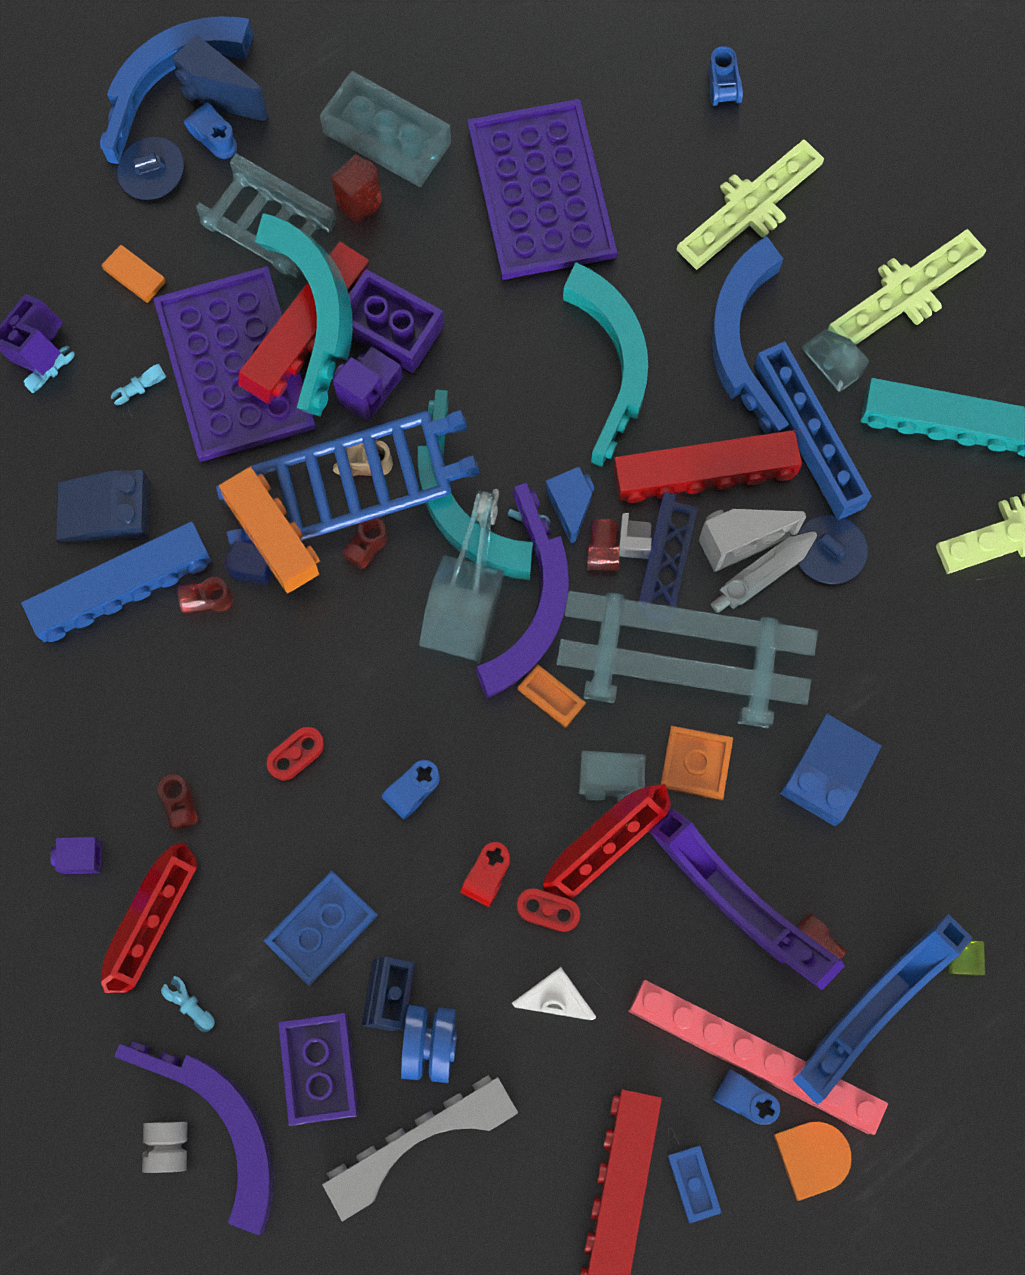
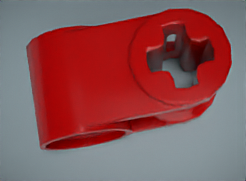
M492 842L482 849L474 867L470 870L462 886L461 894L487 907L491 906L510 864L509 851L503 844ZM497 850H500V855L504 861L502 864L496 862L494 866H491V860L487 857L488 854H495Z

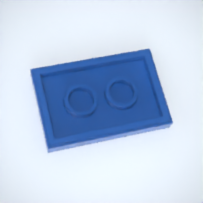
M331 870L263 941L311 987L378 917V914Z

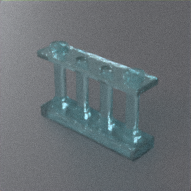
M236 153L230 161L234 180L212 210L200 202L196 206L200 222L208 230L213 232L217 230L268 260L279 272L283 274L290 273L298 277L300 270L295 262L285 255L268 251L255 243L256 235L247 231V228L266 202L272 201V199L282 205V209L276 217L287 222L291 215L298 214L302 216L307 222L301 231L310 237L316 229L320 228L329 233L336 225L334 211ZM249 185L256 189L258 194L235 224L222 215L242 188Z

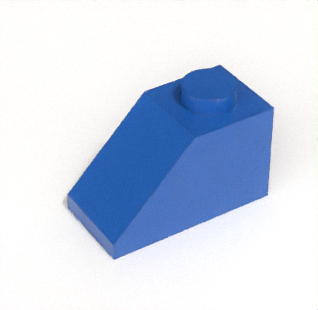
M580 467L546 480L545 492L570 543L577 540L591 503L592 491H594L591 478L588 474L583 475Z

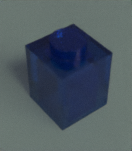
M234 541L233 549H228L225 557V567H228L227 570L231 577L268 585L271 569L255 545Z

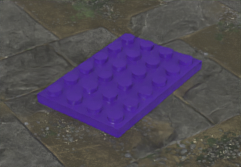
M580 99L467 119L502 280L573 267L575 263L583 265L617 258V249Z
M268 266L153 298L200 462L316 429L312 414L297 408L303 387L300 372L296 376L292 374L286 381L288 385L284 393L279 398L275 396L269 405L238 385L239 371L282 317Z

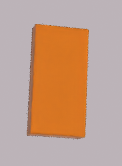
M122 245L101 265L104 271L146 303L167 283L161 274Z
M538 664L518 686V690L565 728L586 705L583 699Z

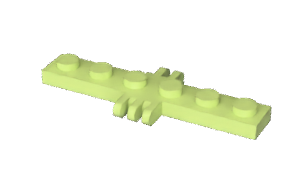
M803 139L753 182L748 179L742 181L737 175H732L729 178L730 184L725 181L720 185L721 190L726 195L724 200L727 204L680 242L677 246V251L697 270L748 226H751L761 237H765L769 234L768 229L773 230L777 227L776 221L782 223L786 219L784 213L775 204L820 167L824 158Z
M966 229L912 268L907 264L901 266L895 258H892L887 262L888 267L883 264L878 268L879 274L883 277L881 280L883 288L831 323L828 330L842 347L848 351L902 312H905L916 325L920 324L923 321V317L928 318L932 315V310L937 312L942 308L941 303L932 294V291L985 254L986 249Z
M1025 493L1021 494V501L1018 496L1010 498V505L1007 500L998 503L1005 521L948 539L935 546L947 574L1017 550L1021 557L1025 556Z

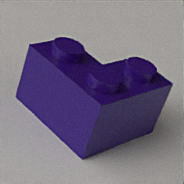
M24 294L0 324V352L11 362L43 376L46 371L53 367L55 360L61 354L50 340L56 336L57 330L63 322L40 299Z
M371 346L366 354L362 353L357 360L351 357L346 364H341L333 375V383L339 404L368 423L403 378L400 364Z

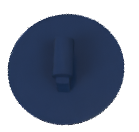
M148 137L141 139L128 147L123 153L117 168L118 181L123 190L134 198L152 200L162 197L173 190L179 183L184 171V158L177 145L166 138Z
M835 515L819 516L808 521L799 530L797 535L812 531L817 533V538L807 555L798 563L800 568L812 579L826 584H840L853 579L863 569L868 556L867 542L862 531L848 519L843 518L838 521Z

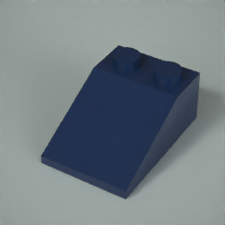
M198 35L193 37L172 58L176 68L175 74L182 86L180 88L181 92L188 100L192 102L195 100L200 105L207 102L215 110L265 121L268 118L261 86Z
M112 470L58 482L57 542L149 540L150 480L143 470Z

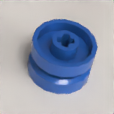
M408 1006L402 1050L401 1079L420 1080L423 1076L425 1060H429V1077L431 1081L449 1083L451 1064L454 1062L456 1051V1009L439 1007L434 1014L433 1027L428 1028L429 1011L426 1006Z

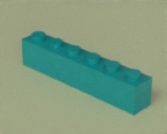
M871 378L865 389L860 422L867 423L872 428L882 429L888 427L898 429L903 434L920 433L928 435L929 438L934 440H944L946 438L956 440L961 445L972 446L977 444L988 446V449L992 451L1009 450L1018 452L1020 456L1025 457L1024 406Z

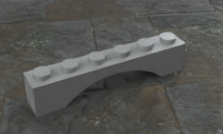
M489 1075L472 1085L475 1092L463 1098L461 1093H458L443 1103L446 1109L439 1114L434 1115L432 1110L414 1120L417 1125L416 1128L407 1133L401 1128L386 1137L388 1145L376 1151L375 1147L371 1146L358 1154L356 1157L359 1162L347 1169L345 1164H342L327 1173L329 1181L322 1185L341 1221H344L375 1201L380 1185L390 1168L403 1153L416 1143L434 1134L453 1129L490 1131L518 1114L499 1078L497 1077L492 1081Z

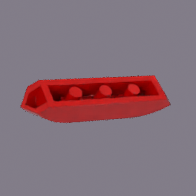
M666 784L653 785L636 790L614 805L557 858L543 882L544 891L570 900L577 896L668 814L671 801Z
M185 842L168 848L153 864L143 880L107 950L101 972V984L105 993H127L136 986L197 869L196 857Z

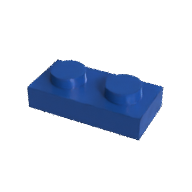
M700 1145L667 1155L688 1223L722 1213Z

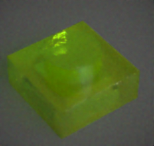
M970 941L960 956L949 964V974L985 975L984 941Z

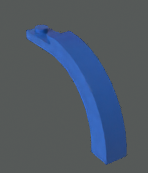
M219 16L191 20L175 25L149 39L125 61L113 79L107 93L112 108L109 111L107 131L101 135L100 148L103 150L108 162L120 163L138 107L148 91L162 77L176 69L172 58L193 37L198 35L224 57L246 60L253 40L249 19Z
M767 236L744 253L728 274L720 291L713 316L711 346L717 374L730 399L732 400L742 394L741 398L745 407L749 411L753 410L759 418L758 423L765 434L786 432L789 423L750 369L740 340V318L745 304L757 288L779 273L783 262V257Z
M947 914L894 962L850 1007L816 1046V1051L792 1080L817 1105L821 1103L876 1034L921 988L960 956L973 937Z

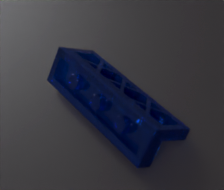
M664 492L636 616L672 624L698 507L675 502V494ZM672 511L690 514L688 524L677 530L671 521ZM670 528L673 533L667 536L668 529ZM686 531L685 538L683 539L680 534ZM676 537L682 546V552L670 558L664 546L666 542ZM663 555L666 561L661 564V559ZM680 559L679 565H678V568H677L676 565L674 564V562ZM670 566L676 578L675 581L664 587L658 578V573L663 568ZM657 585L660 590L654 593L655 586ZM671 588H673L672 596L667 592ZM663 594L670 604L668 614L651 611L652 600Z

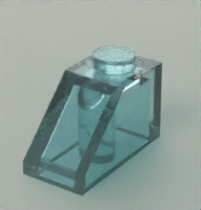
M826 329L802 346L806 354L839 392L860 378L869 363L866 356L850 338Z

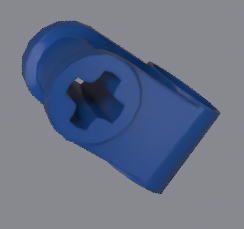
M727 46L717 47L711 54L708 67L712 106H717L718 102L728 101L741 103L743 88L741 78L739 77L736 53ZM717 64H724L727 67H721Z
M204 103L184 120L186 128L193 137L201 141L216 157L227 159L236 153L237 142L233 137L232 127L209 103Z
M429 760L416 762L402 777L398 778L386 789L381 798L405 820L439 784L440 774L438 768ZM430 769L432 770L430 773L432 780L430 782L426 780L418 782L420 780L418 774L420 770L425 772Z
M728 1069L713 1100L760 1125L771 1124L776 1121L780 1114V1104L773 1095ZM767 1100L769 1102L768 1109L772 1111L771 1115H763L760 1118L758 1116L760 1110L755 1107L756 1103H764Z

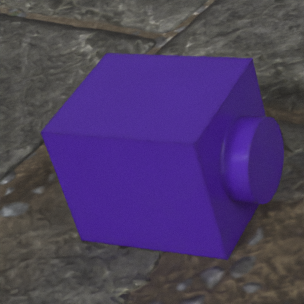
M96 837L56 838V846H53L51 849V864L55 866V871L62 874L101 873L103 841Z

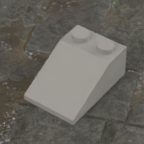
M732 509L724 513L723 510H719L706 518L707 521L704 523L698 541L714 572L775 546L788 537L796 536L806 519L804 511Z

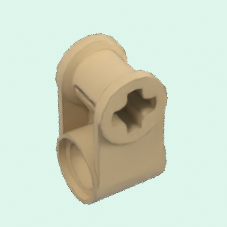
M375 440L378 454L385 456L381 461L383 473L386 475L392 469L393 459L387 444L383 441ZM364 444L346 448L352 475L372 476ZM336 463L333 466V471L336 474L340 475L338 465Z

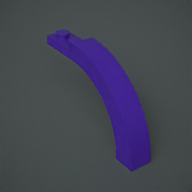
M527 483L515 486L512 495L529 539L533 542V549L538 561L540 573L539 599L528 629L515 645L497 658L476 667L475 671L486 699L515 684L542 658L559 630L568 598V564L561 536L548 539L547 536L551 535L549 525L545 518L540 519L537 508L540 507L538 497L534 490H529Z
M671 808L668 814L650 830L653 837L689 879L729 919L782 964L785 962L820 990H823L845 967L837 956L786 920L750 889L716 854L693 823Z
M131 1040L130 1045L119 1044L114 1057L190 1087L206 1099L217 1111L231 1136L237 1159V1191L228 1224L256 1235L263 1234L273 1198V1160L264 1126L247 1096L222 1071L193 1055H186L181 1066L178 1065L180 1058L162 1052L160 1057L148 1053L150 1047L133 1040Z

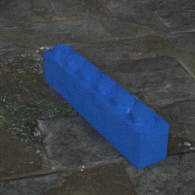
M784 341L758 353L753 368L766 392L789 423L787 430H795L799 451L837 520L839 521L864 509L872 495L786 342Z
M191 521L21 602L35 635L43 642H54L63 638L65 632L71 629L89 626L96 617L103 614L110 615L122 609V605L132 600L140 601L147 598L151 591L161 586L166 588L176 584L180 577L188 573L196 574L203 571L212 560L196 527Z

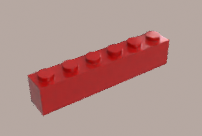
M339 242L330 253V257L340 270L348 294H350L364 271L368 270L370 260L342 242ZM309 283L302 289L239 371L238 385L268 405L275 396L279 398L284 393L288 382H286L292 374L296 376L305 363L304 357L308 352L312 353L317 330V312Z
M795 430L619 456L614 458L613 471L619 501L627 500L628 503H638L645 500L646 497L652 496L665 499L674 496L675 493L685 491L688 494H697L703 492L705 488L717 487L719 490L732 488L738 483L747 482L748 485H757L763 483L765 479L777 478L779 481L789 480L798 474L802 461Z
M620 1089L619 1096L613 1095L610 1115L615 1116L613 1130H606L603 1149L609 1150L607 1164L600 1163L597 1184H602L600 1198L594 1197L591 1218L596 1219L594 1233H587L584 1253L590 1254L588 1267H581L580 1275L631 1274L662 1100L660 1097Z

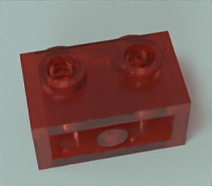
M355 154L331 176L337 207L358 224L368 214L375 213L382 201L377 168L371 161H364Z

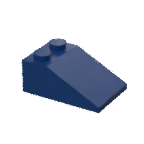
M826 714L780 794L831 825L837 826L842 822L856 798L882 746Z

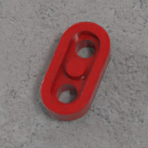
M303 727L297 730L269 754L267 769L270 774L282 781L292 779L321 755L324 749L322 735L312 727ZM307 740L314 741V746L310 750L303 748V744ZM283 760H288L290 763L286 770L279 769V763Z
M527 889L520 894L517 900V911L521 918L559 932H568L573 930L580 920V910L575 902L539 889ZM531 900H535L539 904V909L535 912L527 909V903ZM561 910L568 911L570 919L566 922L560 921L557 916L558 912Z

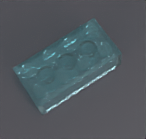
M353 71L350 72L320 114L324 134L420 188L451 145L449 124Z

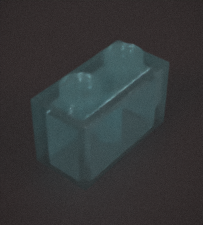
M582 751L579 794H586V799L604 800L605 795L618 796L617 800L620 801L632 792L644 788L646 755Z

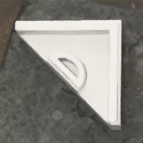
M561 967L512 1002L515 1008L587 1020L596 1018Z

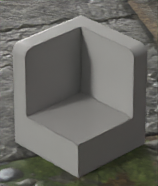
M623 513L618 556L648 559L652 540L650 538L651 523L629 521V513Z

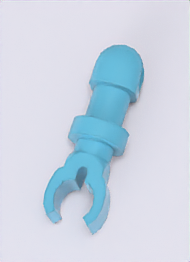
M64 346L59 350L61 354L55 360V364L43 376L33 372L23 381L32 393L41 388L50 376L54 378L58 374L57 370L74 358V351L70 352L67 356H63L69 350V346Z
M156 364L144 372L141 377H133L131 383L112 392L111 399L122 395V397L114 402L115 405H122L129 401V398L136 393H144V388L160 382L167 376L160 365Z
M174 976L171 980V984L177 988L176 992L171 991L164 984L161 989L162 995L167 1000L181 1006L180 1011L184 1015L187 1013L195 1021L194 1025L200 1031L208 1032L213 1028L214 1018L208 1011L204 1012L197 1005L198 1000L195 996L190 997L188 995L185 984L180 978Z

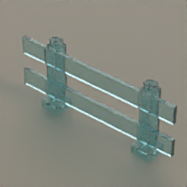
M575 591L568 592L565 616L602 622L598 645L563 639L560 641L557 665L594 671L592 682L586 681L583 696L585 699L614 703L617 686L611 685L613 674L747 695V707H742L739 711L738 723L769 728L773 724L775 712L768 711L769 699L808 705L811 679L774 674L773 668L776 650L814 656L818 630L781 625L779 620L764 617L760 618V621L625 600L624 595L617 593H606V596ZM620 625L755 646L752 670L618 649Z

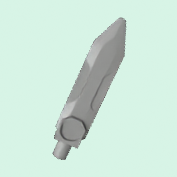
M812 531L786 538L726 582L725 586L720 589L719 593L721 596L711 603L714 611L719 613L729 605L734 609L738 605L744 604L801 562L817 538V533Z

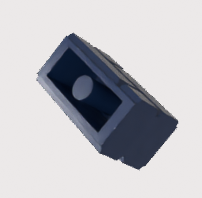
M390 957L372 960L362 1026L385 1031L405 1029L407 1016L405 1011L408 1010L415 963Z

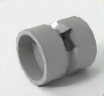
M188 1122L143 1123V1143L148 1145V1150L143 1152L142 1155L143 1173L187 1171V1151L182 1148V1144L187 1141Z

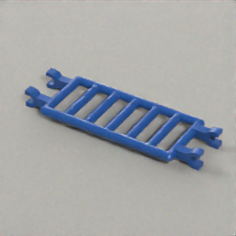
M461 410L433 421L430 412L422 411L251 465L257 476L277 470L289 523L293 521L296 523L303 535V538L300 539L301 541L448 496L451 493L450 481L480 475L478 463L473 455L445 466L437 437L451 432L456 433L468 430L466 419L462 415ZM422 425L438 485L422 491L419 489L404 430ZM390 434L393 435L408 495L390 500L375 439ZM362 443L364 444L379 502L377 505L361 509L346 451V448ZM333 452L335 453L350 512L335 518L331 516L317 457ZM306 461L320 518L319 523L306 527L302 525L288 466ZM217 486L216 489L218 497L220 500H222L224 498L221 494L219 486ZM235 529L227 532L229 543L231 545L234 544L237 550L253 543L244 529Z

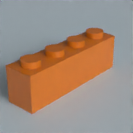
M250 466L218 485L224 500L287 594L319 575L316 565L320 562L318 556L311 546L305 548L300 540L303 538L300 529L294 521L290 524L284 517L287 514L285 507L278 497L272 499L268 493L271 488L262 474L257 476Z

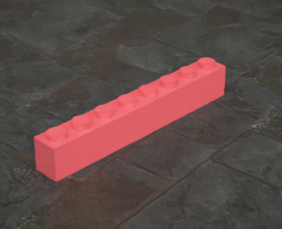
M647 980L641 983L628 1011L867 1134H876L888 1103L840 1079L828 1096L817 1105L792 1080L806 1061Z

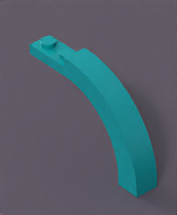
M263 213L255 243L268 251L285 255L295 262L308 280L314 296L317 312L316 338L297 408L321 417L322 411L328 402V389L336 371L337 358L348 361L351 348L353 327L348 290L340 270L322 246L290 223Z
M575 263L564 286L563 300L587 312L605 329L616 348L621 365V389L592 452L591 463L602 467L606 458L612 459L618 443L614 440L617 433H624L630 418L635 420L638 418L647 384L648 353L640 323L625 298L603 277L591 269Z
M436 390L435 400H429L428 412L431 413L433 421L448 416L449 399L447 390ZM446 434L437 437L443 458ZM426 440L425 446H418V470L422 490L438 486ZM452 493L448 496L426 502L428 511L436 526L460 553L481 567L497 574L516 579L530 580L533 542L505 538L481 527L462 510Z

